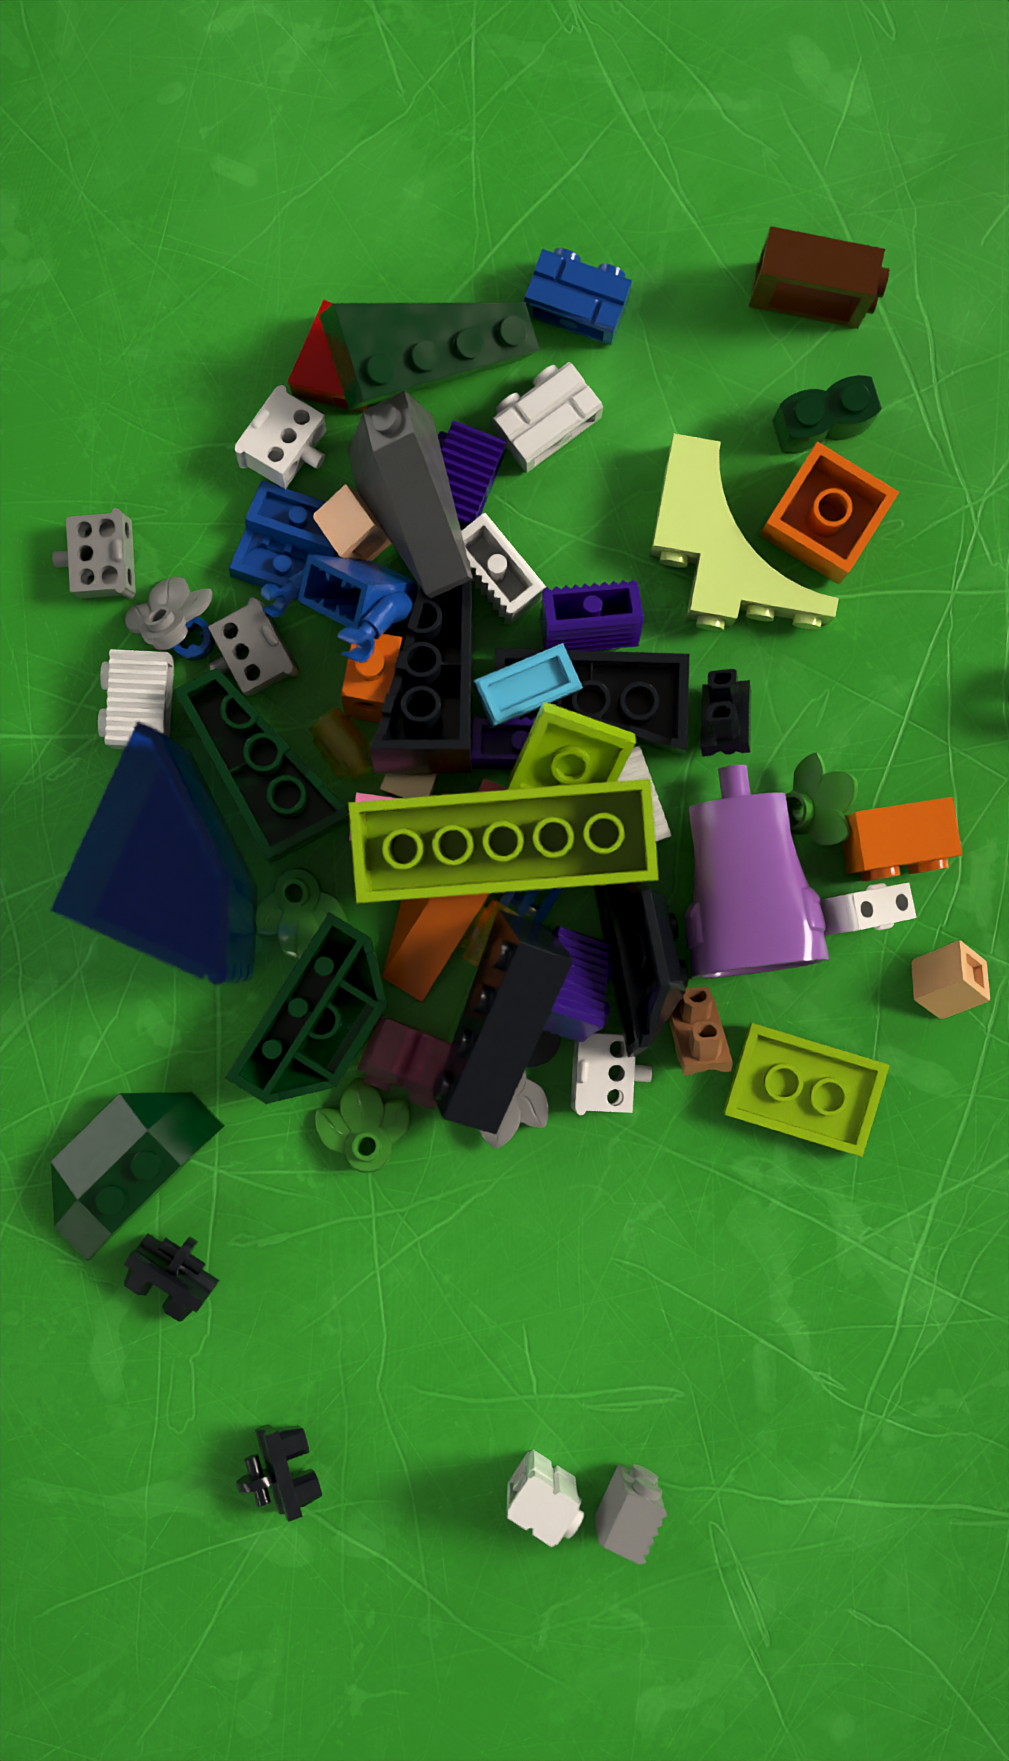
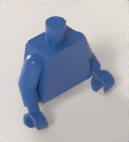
M308 555L305 568L287 579V584L280 588L270 583L264 585L261 589V596L268 601L276 597L272 605L263 608V611L271 617L276 618L282 615L287 609L289 602L297 598L299 602L348 627L340 631L338 638L350 644H357V646L351 651L340 654L360 663L366 662L372 655L375 645L374 639H378L385 630L404 627L407 618L412 612V607L418 593V588L413 580L376 562L320 555Z

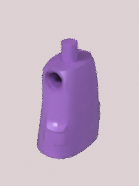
M731 765L719 768L718 774L722 799L703 802L689 807L694 842V880L692 904L686 910L684 920L686 922V947L691 950L692 978L708 979L803 967L829 961L830 958L824 936V931L827 927L820 905L822 900L812 888H809L797 856L790 831L785 793L751 795L746 765Z

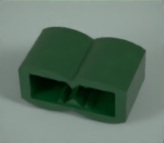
M857 375L835 382L826 391L808 389L792 394L780 404L772 422L781 451L785 453H802L813 449L817 441L822 443L826 438L844 440L863 433L870 427L882 408L872 377Z

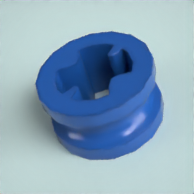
M198 616L186 623L188 631L192 632L196 627L202 628L203 631L198 633L203 639L202 644L199 647L191 644L187 649H184L181 645L186 643V641L183 639L172 648L182 658L187 660L205 658L212 651L215 644L208 628L209 625Z

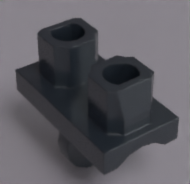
M735 669L711 671L708 673V684H703L700 739L702 757L712 756L720 751L726 755H731L735 752L751 753L750 680L739 681L737 670Z
M147 1234L124 1263L129 1268L124 1286L137 1295L145 1296L154 1285L169 1294L162 1305L164 1312L178 1322L183 1321L192 1311L198 1312L219 1280L203 1270L206 1263L191 1254L198 1241L190 1236L180 1247L168 1238L161 1242Z
M270 1425L255 1429L265 1469L261 1467L258 1454L246 1457L244 1460L248 1474L236 1481L239 1493L253 1492L257 1506L260 1507L271 1502L267 1488L271 1486L278 1513L280 1515L285 1514L288 1522L302 1517L300 1508L322 1497L320 1484L314 1470L308 1469L291 1476L288 1467V1460L309 1453V1445L304 1429L299 1425L278 1430Z

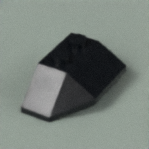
M642 881L593 885L604 941L611 944L608 950L610 952L608 960L613 962L611 977L627 1057H636L650 1046L686 992L688 970L685 961L678 958L675 944L679 935L678 923L675 915L669 913L666 899Z

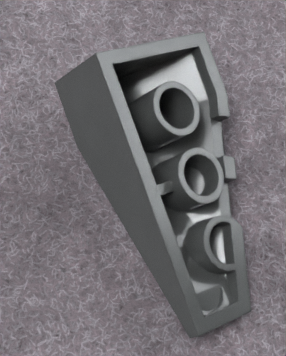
M404 390L363 411L348 453L358 493L424 593L428 597L433 598L473 578L433 415Z

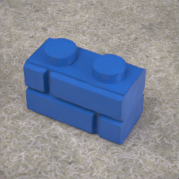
M556 248L553 253L543 249L524 299L529 316L612 345L630 295L632 280L625 278V273L616 266L600 264L596 268L580 262V256L570 250Z

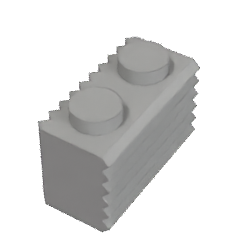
M618 1464L594 1516L595 1526H597L596 1532H598V1544L639 1565L646 1563L644 1555L650 1553L649 1546L654 1544L653 1537L659 1535L657 1528L663 1526L661 1519L667 1517L661 1496L663 1491L658 1486L657 1481L659 1477L655 1473L637 1464H632L631 1469Z

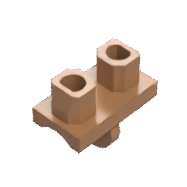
M706 986L685 988V994L668 1018L683 1076L705 1072L707 1069L731 1072L733 1061L716 1002L711 995L710 988Z

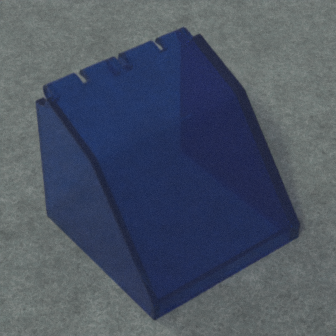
M137 721L50 911L200 979H204L207 973L208 979L213 984L247 982L253 976L255 963L258 885L192 752L159 730Z

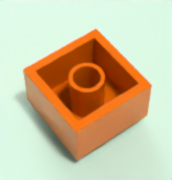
M817 441L759 536L839 585L851 571L898 496L899 491Z
M953 797L857 811L844 816L851 830L849 838L842 842L847 875L861 873L862 882L899 876V867L908 866L909 874L949 868L948 858L962 856Z

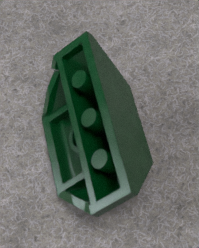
M329 912L225 1078L265 1104L337 1087L388 1006L371 937Z
M193 1092L120 1093L51 1161L54 1227L87 1261L90 1260L225 1125Z

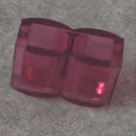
M381 1015L374 1026L357 1069L367 1073L364 1079L366 1083L389 1092L393 1084L411 1092L408 1100L435 1110L436 1102L432 1095L434 1081L438 1073L444 1069L452 1043Z

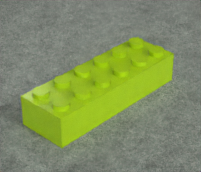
M651 779L349 803L357 903L659 880Z

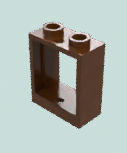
M770 226L757 262L748 307L858 329L866 313H874L878 297L882 298L889 277V268L882 267L885 249Z

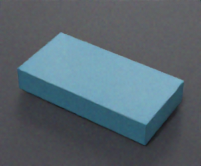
M563 643L474 680L472 683L492 728L540 708L543 701L550 704L583 688Z

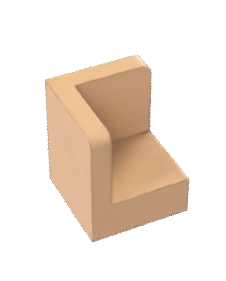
M347 484L337 491L313 515L322 532L342 558L373 561L391 544V541L358 491Z
M961 940L913 959L911 965L914 1000L939 1019L948 1018L990 1001L987 961Z

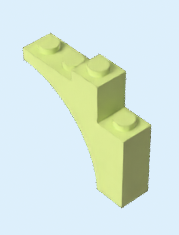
M674 433L669 447L650 555L660 557L659 562L661 564L671 567L684 568L687 567L688 562L696 564L686 619L697 620L696 626L701 629L723 631L724 626H733L738 619L740 609L746 610V617L759 621H773L774 616L793 619L792 625L803 629L819 630L821 624L828 625L836 616L839 598L820 594L802 587L780 574L756 553L736 525L722 488L719 464L721 442Z

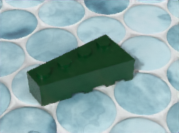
M525 302L333 303L319 315L349 410L384 401L404 390L407 393H411L514 363L539 350Z
M217 667L174 690L260 850L270 865L350 822L349 810L335 797L320 778L298 757L284 739L261 717L258 711Z

